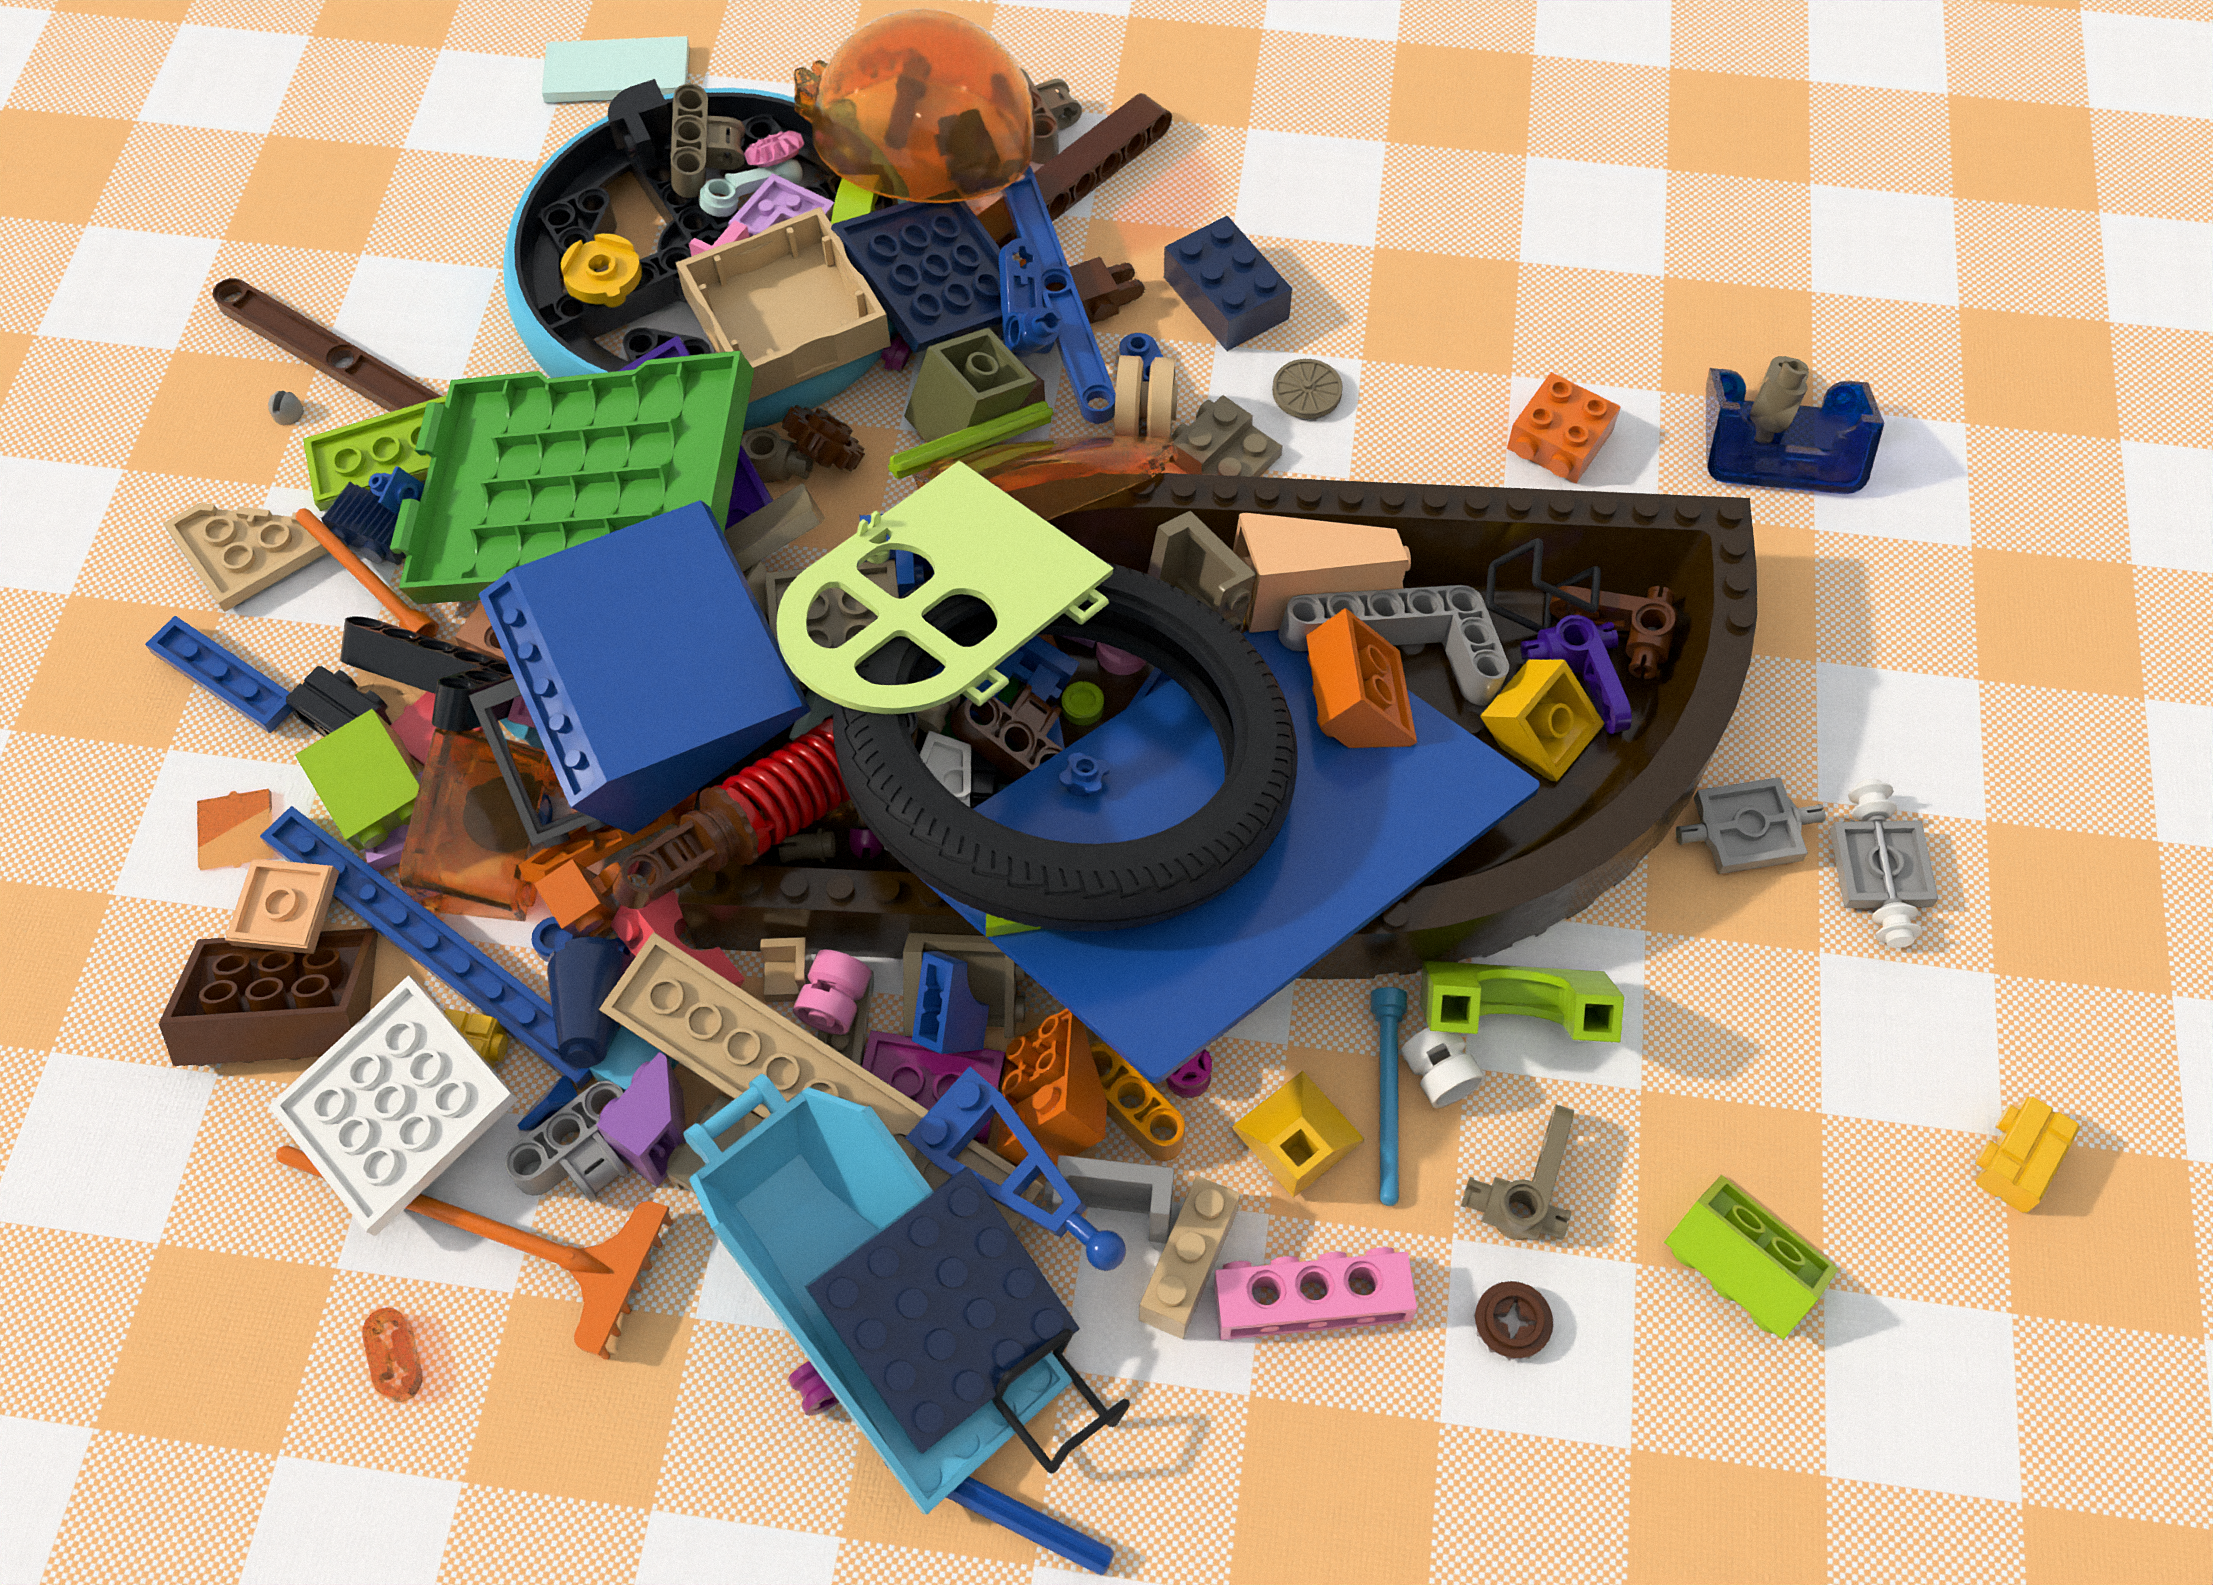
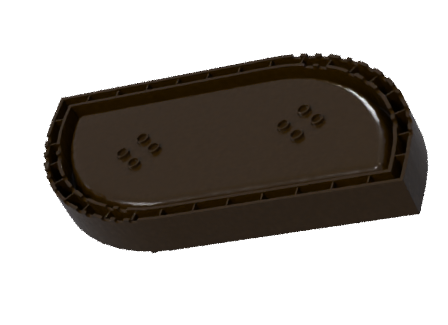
M1097 472L1091 476L1053 480L1005 491L1009 496L1104 562L1131 568L1148 574L1159 525L1191 511L1233 551L1239 514L1253 513L1397 529L1403 546L1409 548L1411 555V566L1409 571H1405L1403 589L1464 585L1478 591L1485 602L1490 563L1533 539L1539 538L1543 541L1541 581L1552 586L1593 566H1597L1601 569L1600 591L1647 598L1649 588L1660 586L1658 597H1662L1664 587L1671 589L1675 593V600L1672 605L1678 611V619L1674 631V643L1670 649L1667 661L1657 665L1655 677L1644 679L1645 667L1642 668L1640 678L1635 677L1629 672V664L1632 659L1626 654L1625 650L1630 632L1616 630L1618 635L1617 648L1606 649L1630 705L1632 715L1631 728L1626 731L1610 734L1603 725L1557 782L1548 780L1500 748L1480 717L1489 705H1475L1464 698L1442 642L1393 645L1400 651L1406 686L1409 691L1537 779L1540 784L1539 790L1534 797L1300 975L1298 979H1375V975L1398 972L1399 975L1415 974L1417 970L1423 968V961L1458 963L1460 960L1482 955L1484 958L1510 948L1513 943L1529 936L1535 935L1537 937L1546 932L1548 927L1564 918L1569 919L1588 908L1602 893L1623 881L1638 866V863L1653 848L1658 846L1683 809L1691 801L1737 707L1751 662L1757 621V566L1750 498L1176 473L1107 474L1104 472ZM1533 549L1497 568L1494 604L1543 626L1546 592L1536 588L1532 583ZM934 570L924 571L925 581L930 579ZM1592 576L1573 586L1591 589ZM1488 610L1509 663V671L1501 686L1500 693L1526 661L1522 660L1521 642L1536 640L1538 633ZM1552 615L1551 627L1557 626L1560 621L1554 615ZM1657 627L1646 628L1651 631L1659 630ZM1053 635L1058 649L1080 664L1057 701L1054 703L1047 699L1046 703L1050 706L1058 705L1062 709L1063 692L1068 686L1076 682H1090L1096 685L1104 696L1103 714L1096 722L1090 725L1071 723L1065 718L1061 710L1058 717L1065 749L1124 711L1155 666L1146 662L1135 673L1117 675L1108 672L1100 665L1096 657V642L1094 647L1091 648L1059 635ZM1581 672L1573 673L1595 707ZM808 689L802 690L805 697L808 692ZM795 722L698 790L694 810H700L699 796L707 787L712 788L715 785H723V782L729 777L738 775L744 768L752 766L761 758H766L771 752L780 750L788 742H793L789 736ZM920 728L918 729L916 746L923 747L928 734ZM1014 744V751L1017 752L1016 745ZM1001 770L997 793L1015 782ZM852 800L840 803L838 808L832 812L827 811L825 816L819 820H813L812 824L806 828H800L796 833H817L818 828H824L826 832L833 831L836 841V856L828 858L826 863H821L820 859L782 863L779 856V847H783V844L771 845L770 850L759 856L758 860L751 865L744 864L742 866L730 859L726 867L717 872L705 869L692 881L680 887L678 898L679 908L696 949L720 947L721 950L761 952L760 944L762 939L805 937L810 954H817L820 950L827 949L857 957L903 959V950L909 933L984 936L919 877L903 866L888 850H885L884 847L879 856L871 860L870 848L862 849V859H859L852 853L849 844L850 829H870L860 827L858 812Z

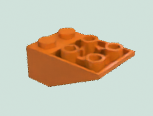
M1066 1008L1056 1015L1047 1017L1043 1023L1024 1035L1015 1037L1007 1045L1004 1082L1002 1086V1095L1008 1100L1056 1166L1058 1155L1074 1157L1104 1140L1106 1131L1107 1101L1083 1023ZM1000 1116L997 1151L1019 1165L1026 1158L1028 1152Z

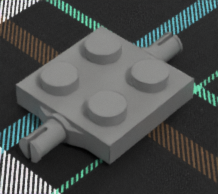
M1781 777L1697 790L1694 801L1700 816V823L1677 826L1676 838H1679L1678 843L1680 845L1705 841L1712 852L1719 874L1781 865L1805 859L1808 852L1801 835V827L1805 824L1825 822L1826 814L1822 804L1797 808L1787 796Z

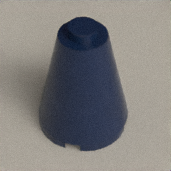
M600 937L572 939L565 942V949L557 953L554 950L548 960L547 976L558 1052L565 1062L576 1068H589L601 1063L605 1059L620 1026L618 1022L600 1011L599 1008L636 956L631 951L629 956L618 950L619 943L610 939Z

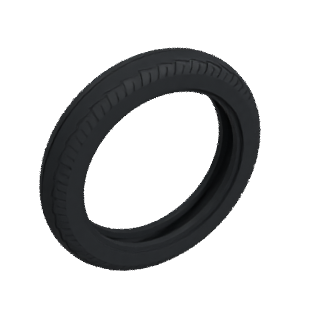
M1108 562L1106 563L1114 568L1113 574L1098 585L1095 590L1104 595L1109 600V604L1082 625L1063 613L1037 635H1062L1083 638L1124 650L1145 660L1167 674L1186 690L1201 707L1220 743L1225 767V781L1207 804L1179 824L1139 839L1100 844L1049 840L1011 829L967 806L935 778L913 744L905 714L870 713L834 703V746L843 783L856 810L881 844L903 866L945 895L989 915L1028 926H1039L1041 928L1063 931L1121 930L1174 918L1207 903L1240 881L1264 856L1282 828L1295 790L1298 752L1291 713L1276 678L1253 645L1230 622L1194 596L1186 594L1185 591L1163 580H1157L1148 574ZM929 580L912 588L910 591L902 595L899 599L908 597L910 594H912L914 591H916ZM965 594L949 596L922 617L926 622L962 647H971L979 644L997 627V619L991 607L982 599ZM1087 599L1078 608L1086 611L1093 603ZM897 636L859 663L855 670L862 679L873 684L906 685L924 681L942 663L909 638Z

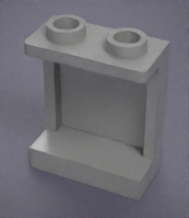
M1058 1155L1057 1168L1086 1207L1150 1214L1149 1242L1167 1243L1173 1197L1174 1168ZM1046 1178V1212L1053 1215L1064 1200Z

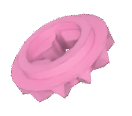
M794 131L779 132L750 144L744 156L749 165H756L757 167L773 166L796 156L799 153V149L803 147L804 141L800 133Z

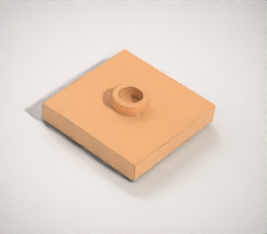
M252 858L225 941L232 946L314 954L340 872L334 866Z

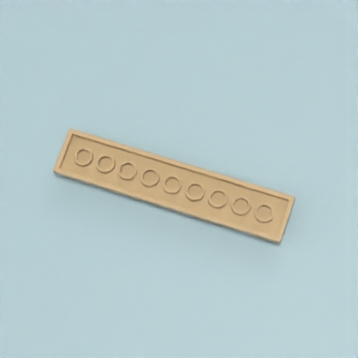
M654 932L599 1008L607 1016L734 1099L750 1088L749 1082L759 1074H764L772 1081L786 1102L805 1088L811 1087L866 1107L871 1106L932 1190H935L951 1178V1176L942 1172L905 1138L929 1112L927 1109ZM762 1103L752 1110L764 1119L771 1114ZM973 1139L954 1159L1000 1186L1016 1169L1015 1166ZM1034 1180L1020 1197L1033 1204L1044 1185ZM992 1200L1015 1233L1024 1217Z

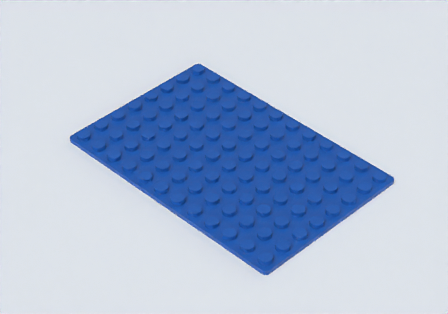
M1249 630L1242 634L1262 656L1283 692L1293 720L1298 752L1296 784L1291 806L1280 832L1260 861L1248 874L1224 893L1191 911L1164 921L1141 927L1111 931H1063L1041 928L987 938L1152 1083H1160L1534 797L1539 790V781L1408 689L1417 743L1411 747H1346L1336 738L1326 736L1318 726L1316 698L1312 691L1313 677L1307 660L1309 651H1293L1285 647L1279 640V630L1249 633ZM1171 679L975 807L974 810L1006 827L1049 840L1100 844L1139 839L1179 824L1195 814L1210 801L1225 781L1223 753L1218 737L1201 707L1175 680ZM1080 752L1085 756L1093 757L1095 760L1104 759L1109 763L1110 772L1103 776L1100 792L1092 796L1080 797L1072 794L1067 787L1059 782V774L1066 770L1068 766L1067 757L1071 753ZM924 882L986 937V913L971 908L967 904L964 905Z

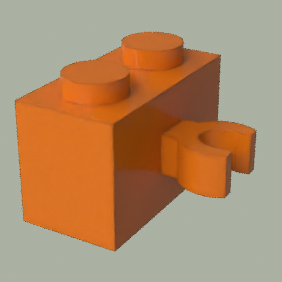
M571 859L534 884L559 926L566 932L578 938H605L614 931L610 924L619 908L610 894L613 893V882L621 868L618 862L609 865L597 875L574 859ZM628 875V878H629L630 882L632 883V882H633V879L631 878L630 875Z

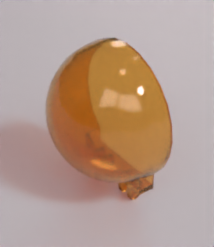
M928 8L904 9L885 14L861 26L837 48L828 63L821 59L813 62L812 71L807 70L804 66L794 71L793 77L796 84L794 111L812 123L813 144L818 154L837 175L860 188L885 197L912 202L950 203L974 200L1006 188L1017 181L1030 166L1036 143V119L1029 84L1017 62L1001 41L981 25L963 16L948 11Z

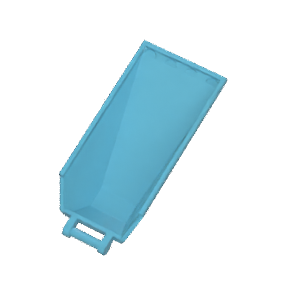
M759 1074L749 1082L750 1088L702 1125L695 1123L683 1132L689 1146L706 1163L690 1176L689 1181L714 1233L922 1514H928L1016 1432L998 1411L991 1399L923 1454L919 1453L804 1286L933 1190L871 1106L866 1107L811 1087L805 1088L786 1102L772 1081L766 1075ZM761 1103L765 1105L771 1114L721 1152L713 1140ZM1050 1352L1012 1382L1006 1389L1002 1399L1024 1426L1073 1380L1054 1354Z

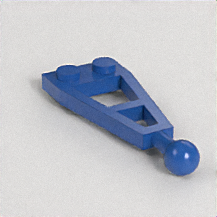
M970 1066L905 1137L942 1172L952 1177L961 1169L967 1167L954 1159L995 1113L998 1112L1028 1152V1155L1001 1186L971 1169L989 1197L1060 1238L1069 1231L1086 1246L1087 1259L1098 1270L1110 1271L1120 1266L1126 1254L1123 1239L1113 1231H1098L1081 1216L1087 1207L1008 1100ZM1041 1172H1043L1064 1200L1053 1215L1020 1197Z

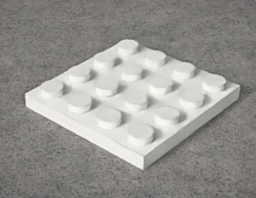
M408 975L268 1107L363 1229L376 1236L519 1099L423 987Z

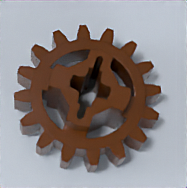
M798 405L791 406L781 422L783 423L782 428L789 432L787 435L797 440L794 444L795 448L825 468H830L834 464L840 470L845 468L852 472L853 469L857 468L865 455L863 452L865 450L864 447L858 444L859 441L856 438L850 436L853 430L846 423L830 415L826 410L817 408L813 413L808 407L803 409Z

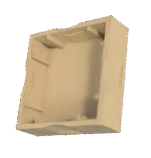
M821 207L769 226L767 229L749 238L728 242L676 262L684 296L715 352L741 351L753 367L754 374L748 403L891 346L885 311L863 275L850 263L845 253L843 242L831 230L832 224Z

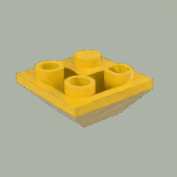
M1303 1070L1232 1127L1293 1198L1364 1141V1137Z

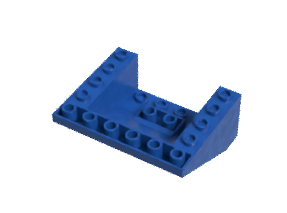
M701 500L513 568L478 594L570 808L632 835L812 711L793 672L784 660L779 644L710 506Z

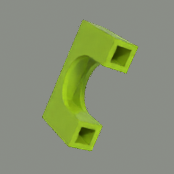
M1423 961L1420 1006L1430 1031L1478 1034L1479 1016L1516 1014L1543 1018L1559 1023L1566 1028L1573 1040L1620 1043L1624 995L1604 971Z

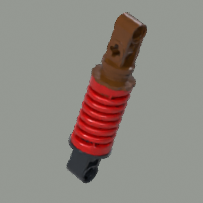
M916 712L905 713L910 736L918 725ZM833 714L826 717L821 724L815 726L806 734H802L793 742H788L782 746L780 750L771 752L766 758H761L752 766L744 768L738 775L729 777L723 782V785H715L712 788L707 787L699 796L700 810H692L680 818V826L666 831L651 844L624 860L613 882V894L616 900L626 908L641 909L671 890L689 883L705 869L717 872L726 867L730 859L742 866L744 864L751 865L758 860L759 856L770 850L771 845L782 843L786 836L791 837L795 835L800 828H806L812 824L813 820H819L825 816L827 811L832 812L839 807L840 803H846L851 800L843 783L836 757L833 736ZM637 874L644 877L649 886L644 888L635 886L630 882L628 875Z

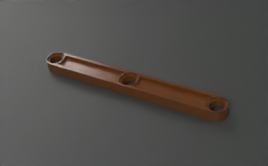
M228 278L222 280L213 288V298L224 315L389 412L442 397L240 279ZM235 292L242 293L236 301H224L229 294ZM342 358H354V361L347 367H335V364Z

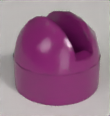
M850 829V849L856 857L862 859L863 848H870V860L879 856L884 845L881 844L870 829Z

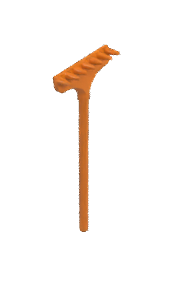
M286 1145L277 1150L276 1158L278 1162L324 1179L302 1150ZM419 1194L405 1208L559 1264L560 1268L568 1270L579 1283L584 1300L581 1319L574 1334V1342L581 1350L605 1360L610 1358V1353L605 1347L610 1335L615 1337L621 1335V1331L616 1324L620 1313L623 1312L628 1315L632 1311L627 1302L631 1290L636 1292L642 1290V1286L637 1279L642 1267L646 1270H651L653 1267L648 1258L652 1246L656 1248L663 1246L658 1235L662 1225L665 1224L668 1227L673 1225V1221L668 1213L670 1210L668 1206L645 1201L635 1207L629 1220L617 1235L600 1245L577 1248L571 1245L564 1246L423 1194Z

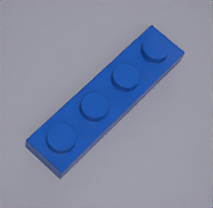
M174 616L145 644L153 655L268 733H271L292 712L286 703V696L290 693L289 691L177 616Z

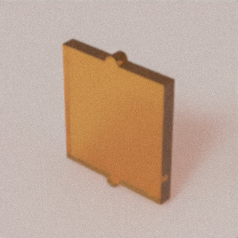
M269 788L240 794L236 791H231L228 796L197 801L198 868L201 871L233 865L234 868H239L242 863L251 862L252 858H273V850L260 838V835L272 825V792Z

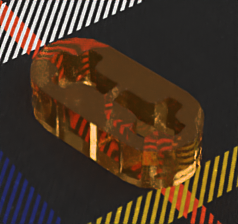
M389 1307L380 1308L369 1315L362 1328V1338L372 1383L375 1390L387 1400L396 1403L404 1402L415 1396L423 1382V1372L413 1328L409 1320L398 1310ZM387 1322L398 1327V1329L391 1332L393 1344L391 1349H389L385 1341L377 1337V1335L384 1332L383 1324ZM395 1360L404 1372L409 1373L401 1378L402 1386L397 1389L392 1384L387 1383V1380L394 1377L392 1361Z

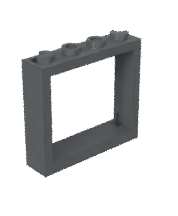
M515 678L469 695L532 846L543 842L545 849L570 840L568 832L585 825L587 832H591L609 825L579 811L542 825L492 706L521 696Z

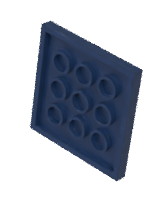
M956 188L832 225L831 230L843 242L845 253L850 263L863 275L886 315L914 354L927 350L929 346L1002 324L1003 314L999 274V253L1001 249Z
M969 1167L961 1169L804 1286L909 1440L921 1454L995 1397V1389L1002 1376L1009 1369L1063 1330L1071 1329L1074 1334L1080 1329ZM1029 1367L1027 1370H1025L1016 1378H1014L1010 1382V1384L1014 1382L1017 1378H1019L1022 1374H1024L1026 1371H1028L1031 1367Z

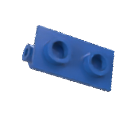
M395 466L391 475L375 473L369 479L371 492L380 497L378 503L396 515H399L402 499L421 501L425 484L398 466Z

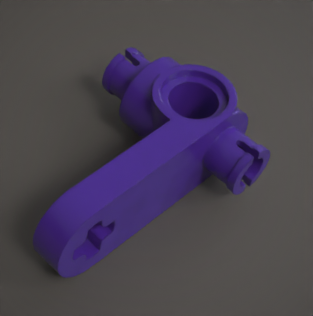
M1569 615L1562 618L1557 626L1540 630L1536 640L1521 642L1520 652L1522 660H1565L1573 673L1581 672L1608 733L1614 734L1631 728L1632 715L1630 705L1606 650L1615 649L1618 646L1617 631L1612 630L1609 632V630L1614 629L1612 622L1596 626L1591 619L1584 616Z

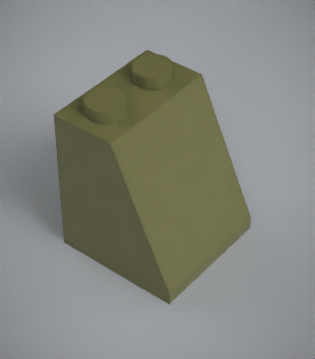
M988 327L928 347L904 417L928 443L1017 410L1034 388L1037 379ZM990 446L950 461H961L967 464L981 459Z

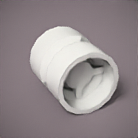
M1428 1027L1409 1039L1403 1045L1401 1053L1412 1072L1416 1075H1423L1420 1086L1434 1108H1441L1451 1105L1471 1094L1482 1085L1486 1077L1471 1054H1463L1466 1044L1459 1033L1430 1031Z

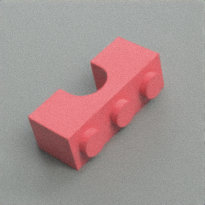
M673 890L641 909H630L620 905L610 926L635 956H637L654 932L740 988L745 978L720 947L707 951H698L680 942L679 938L687 925L678 905L679 897Z

